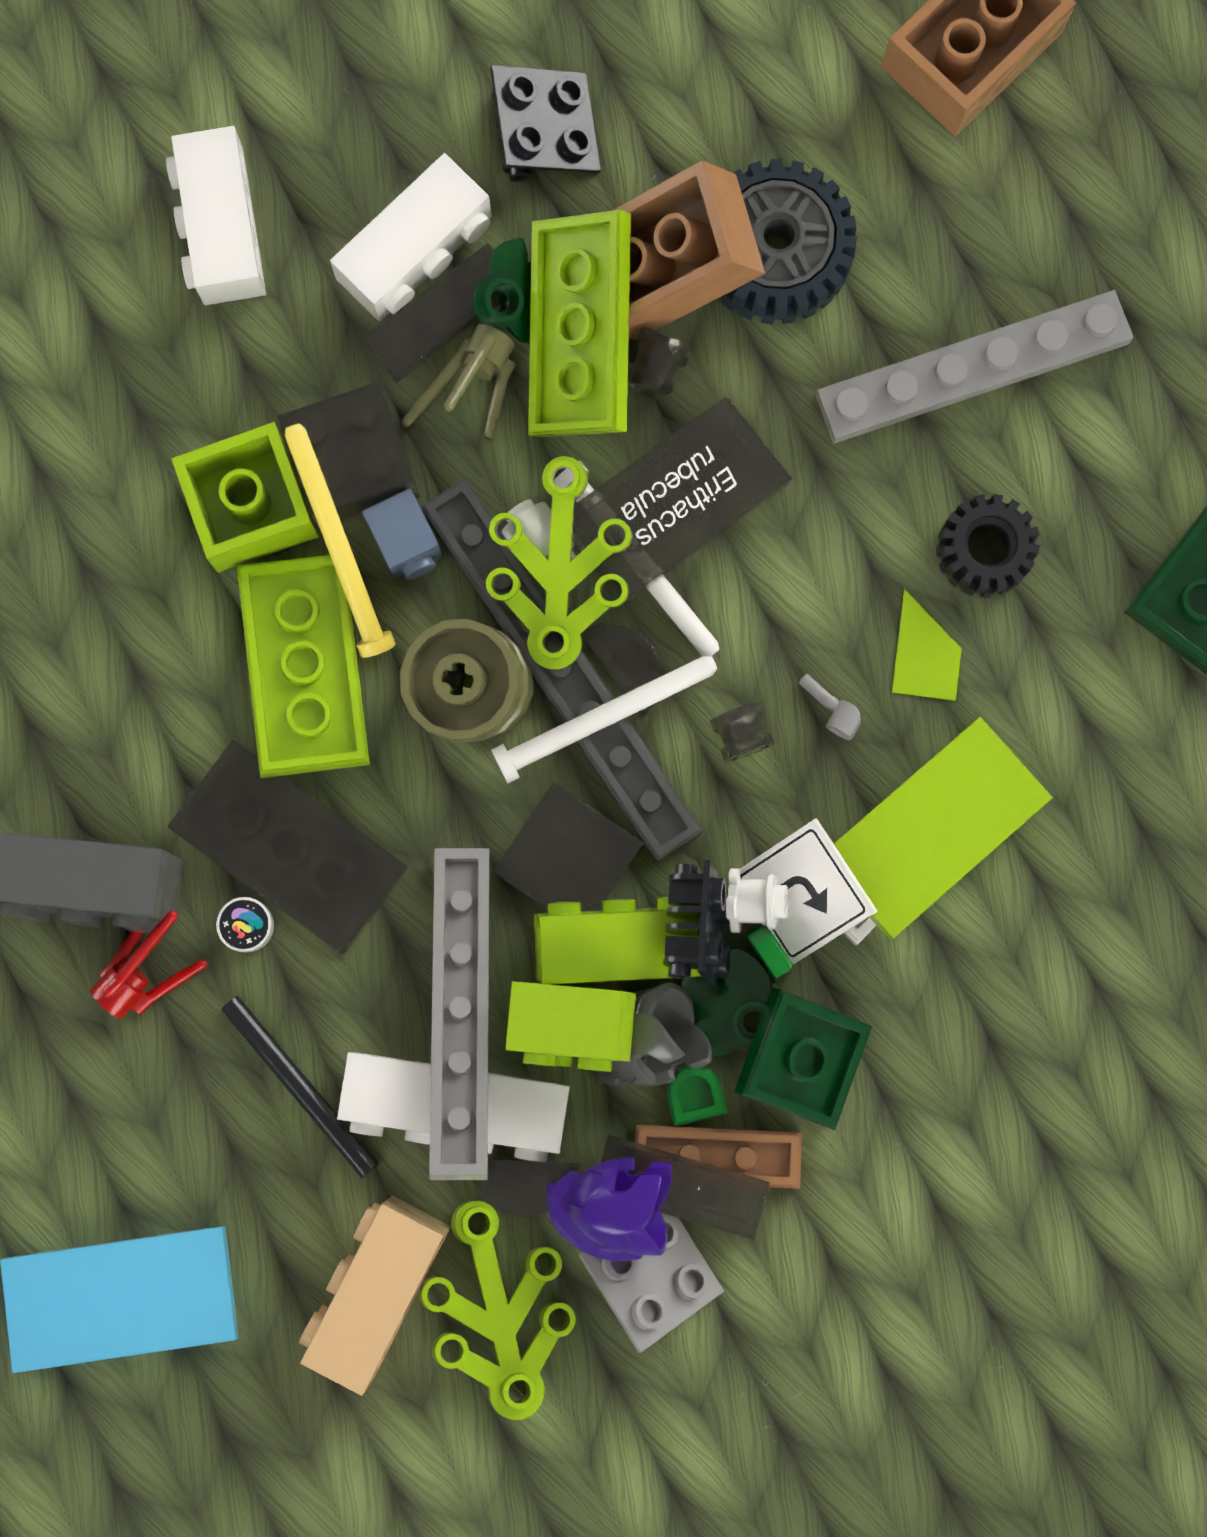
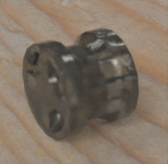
M752 703L730 710L710 720L713 732L721 736L724 744L721 750L724 762L745 758L770 748L775 744L772 733L764 730L761 718L764 712L760 703Z

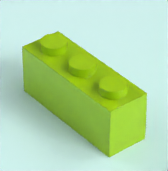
M668 897L657 898V908L636 909L635 899L602 901L603 910L581 911V902L547 903L548 913L534 914L536 980L541 984H565L672 978L668 976L669 967L663 965L666 936L682 935L667 933L665 931L666 924L699 923V920L677 919L667 916V908L676 906L668 904ZM691 969V977L701 976L698 973V969Z

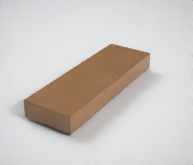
M636 1124L634 1174L642 1173L651 1162L658 1161L671 1164V1183L800 1189L802 1132Z

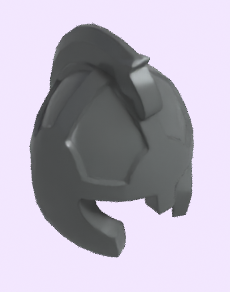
M671 982L657 987L652 985L633 991L632 993H636L630 1062L612 1061V1072L593 1070L596 1084L601 1085L605 1083L612 1087L623 1088L628 1082L637 1086H659L675 1081L674 1073L678 1064L685 1062L694 1069L707 1065L712 1057L711 1045L703 1030L694 1024L693 1003L686 991Z

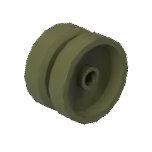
M470 619L444 620L424 630L407 649L400 669L401 696L410 716L427 732L464 743L491 742L511 732L526 715L534 693L533 669L523 648L506 633ZM467 675L473 676L471 688L463 686Z

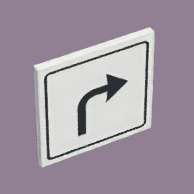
M817 818L740 868L741 879H768L769 874H776L778 885H787V918H778L776 928L769 930L793 964L877 912V909Z

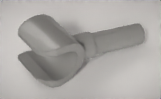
M809 674L803 676L799 684L818 700L824 708L833 712L825 727L847 741L852 740L861 725L858 708L847 701H839Z

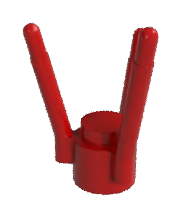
M170 910L128 959L144 934L130 931L114 958L99 973L101 978L90 989V993L96 1002L114 1017L123 1019L131 1009L142 1015L156 1000L182 985L208 966L207 960L199 959L148 992L144 991L149 981L138 967L178 918L176 911Z

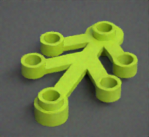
M560 456L551 460L546 465L542 476L544 488L552 496L548 559L526 536L521 520L515 515L500 513L491 520L489 525V533L493 541L501 546L508 547L546 590L545 614L520 589L521 582L518 575L508 568H496L491 571L486 579V589L491 597L504 601L530 630L527 646L533 660L540 666L553 670L563 669L571 665L581 652V633L610 607L622 605L629 594L628 585L622 577L616 574L603 575L596 582L595 594L568 615L569 593L613 553L626 550L632 541L631 529L624 521L609 519L600 526L598 537L571 561L574 501L585 492L588 476L581 463L568 456ZM562 468L571 469L574 474L572 484L566 488H559L554 482L556 472ZM504 520H512L516 525V533L509 540H502L497 534L498 525ZM612 526H620L625 531V539L618 546H611L605 540L606 531ZM502 574L509 575L513 581L511 591L505 595L498 594L494 589L495 579ZM611 580L618 581L622 587V593L615 601H607L602 595L603 585ZM551 632H559L564 639L562 649L556 653L549 652L544 644L546 636Z
M467 1201L459 1205L454 1211L451 1219V1228L454 1236L461 1243L470 1246L485 1310L456 1293L452 1283L442 1277L434 1276L426 1279L419 1288L418 1296L420 1303L426 1309L433 1312H444L491 1340L498 1366L469 1351L466 1340L462 1336L451 1332L443 1333L435 1339L432 1345V1356L439 1365L448 1369L457 1368L488 1387L489 1401L498 1414L511 1420H522L533 1415L541 1406L544 1399L545 1386L540 1371L559 1337L568 1335L573 1330L576 1322L575 1313L569 1305L556 1301L546 1304L539 1314L540 1328L522 1357H520L516 1334L545 1282L555 1279L561 1272L562 1259L556 1250L549 1247H536L531 1250L526 1257V1270L507 1302L492 1240L499 1228L498 1215L495 1209L486 1202ZM479 1212L486 1219V1228L482 1233L475 1235L470 1231L468 1221L474 1213ZM547 1253L551 1257L552 1267L548 1273L541 1275L535 1268V1261L540 1254ZM440 1283L446 1290L445 1300L439 1305H432L427 1297L428 1290L432 1285ZM560 1308L564 1311L566 1320L562 1328L553 1330L549 1325V1315L553 1310ZM448 1340H455L459 1345V1354L452 1361H445L441 1356V1347ZM522 1380L526 1385V1394L523 1399L514 1402L509 1397V1387L513 1382Z

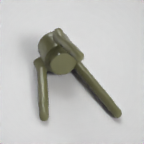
M485 324L477 325L470 340H463L456 355L402 419V426L405 428L410 427L463 365L464 371L445 401L444 409L448 412L454 409L474 376L490 381L493 375H496L497 378L484 429V438L487 440L492 439L497 421L499 420L507 383L516 367V364L509 359L515 346L513 340L495 327Z

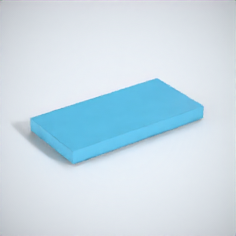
M226 1225L0 1259L12 1373L234 1341L239 1338Z

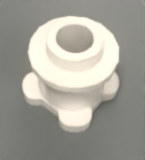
M739 868L730 869L726 917L730 921L731 933H740L742 923H766L769 929H775L778 918H787L788 887L787 885H778L776 874H769L768 879H741Z

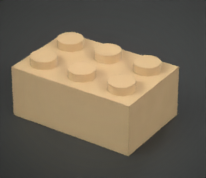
M391 1196L381 1205L374 1203L372 1208L368 1207L353 1236L354 1239L361 1242L356 1255L354 1256L349 1253L345 1260L342 1259L326 1288V1291L335 1295L330 1306L327 1307L323 1304L318 1312H314L300 1338L299 1344L307 1347L300 1364L363 1396L376 1376L451 1225L395 1196Z

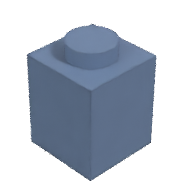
M411 488L362 511L395 580L403 576L407 580L419 578L432 571L436 567L434 561L443 557L439 544Z

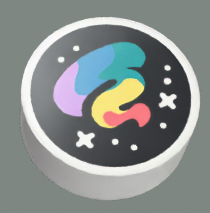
M239 897L229 901L219 912L216 923L217 933L221 941L230 949L244 953L254 952L269 942L274 931V919L271 911L262 902L249 897Z

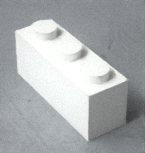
M235 126L171 136L174 156L166 157V166L172 189L180 190L182 206L174 207V218L180 239L187 238L190 256L181 258L187 288H195L204 305L265 296L266 289L244 151Z
M444 153L330 260L336 280L379 322L390 312L393 315L400 313L412 301L415 295L414 289L427 277L434 279L443 273L452 261L453 256L451 254L465 241L473 243L487 230L490 218L492 217L489 195Z

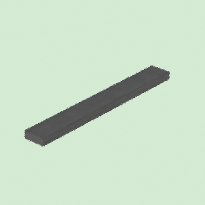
M464 478L422 505L423 513L501 630L523 648L533 669V678L562 721L566 723L613 700L614 698L582 650L578 658L571 665L563 669H547L537 664L531 657L527 646L530 630L504 601L494 599L488 593L486 579L489 573L496 568H508L518 575L521 582L520 589L545 614V595L525 566L510 549L493 541L489 533V525L493 518L467 479ZM498 527V528H497V534H498V536H499L502 540H506V538H505L504 535L502 534V531H501L500 528ZM502 574L495 579L494 589L498 594L505 595L511 591L513 581L509 575ZM551 632L546 636L544 644L549 652L556 653L562 649L564 639L559 632ZM627 717L576 741L657 863L703 833Z

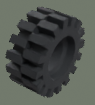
M985 494L975 496L971 502L968 503L966 500L951 513L940 530L938 536L940 542L936 547V557L941 556L942 559L939 567L942 574L948 571L951 575L948 581L951 585L956 587L959 583L965 587L963 593L972 596L975 592H980L981 598H990L997 592H999V595H1002L1013 586H1017L1034 566L1035 562L1033 561L1039 554L1040 545L1035 544V540L1040 536L1038 527L1031 528L1029 522L1033 519L1032 515L1028 510L1022 515L1017 510L1020 503L1014 499L1007 504L1002 502L1003 495L994 494L991 499H985ZM981 527H990L999 531L1007 542L1005 559L995 565H984L977 562L968 550L970 533Z

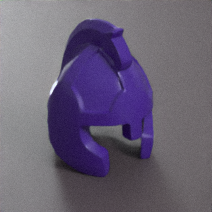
M634 1157L617 1158L592 1166L581 1175L576 1171L566 1173L557 1183L550 1182L547 1185V1208L552 1224L570 1244L594 1257L614 1261H630L641 1259L644 1255L661 1256L667 1244V1227L659 1209L666 1200L672 1181L671 1164L658 1161L651 1162L642 1173L629 1174L627 1171L635 1169Z

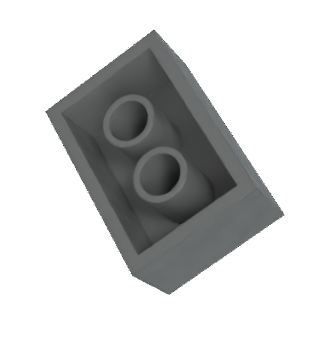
M0 832V914L14 916L18 920L49 923L50 913H56V920L70 922V925L91 928H104L105 919H113L112 926L123 927L127 931L150 933L170 910L176 912L178 910L184 861L159 848Z

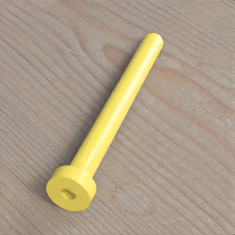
M300 423L291 425L285 429V439L362 637L356 643L361 658H368L386 652L396 645L391 631H382L307 431Z

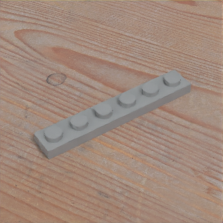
M1115 290L823 387L817 390L815 396L832 443L835 444L1129 345L1134 337Z
M435 848L430 1180H488L489 848Z

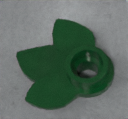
M515 238L505 241L493 251L489 260L487 277L481 279L473 290L472 307L476 317L482 324L497 329L506 328L518 341L530 344L531 262L528 263V252L524 239ZM492 293L497 294L501 301V307L498 312L491 305Z
M734 948L731 950L729 978L720 979V994H714L701 976L683 979L681 982L682 989L686 991L693 1003L694 1014L700 1019L695 1025L703 1030L709 1039L712 1056H724L739 1046L750 1049L756 1031H750L746 1028L744 1017L751 1011H758L763 1014L768 1001L770 979L764 966L751 954Z

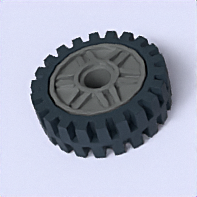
M771 159L768 167H762L761 161L749 164L748 170L745 173L741 169L734 172L738 179L765 271L764 275L722 296L723 304L731 311L734 307L741 310V317L751 320L753 315L762 317L761 323L773 324L774 319L781 318L783 324L793 323L796 317L802 315L803 319L814 315L818 307L823 309L832 301L834 295L838 294L849 274L857 237H855L857 227L855 216L850 215L851 205L847 197L840 198V187L833 180L825 183L823 181L824 173L815 167L808 173L803 171L804 163L793 160L791 167H784L782 159ZM772 235H780L790 245L784 249H774L769 247L764 239Z

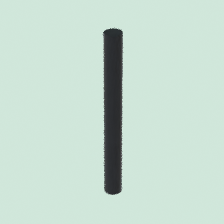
M236 996L225 1004L221 1011L361 1179L378 1165L377 1161L352 1132H349L350 1129L342 1120H337V1113L241 998Z

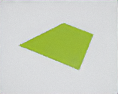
M904 588L892 693L956 701L962 648Z

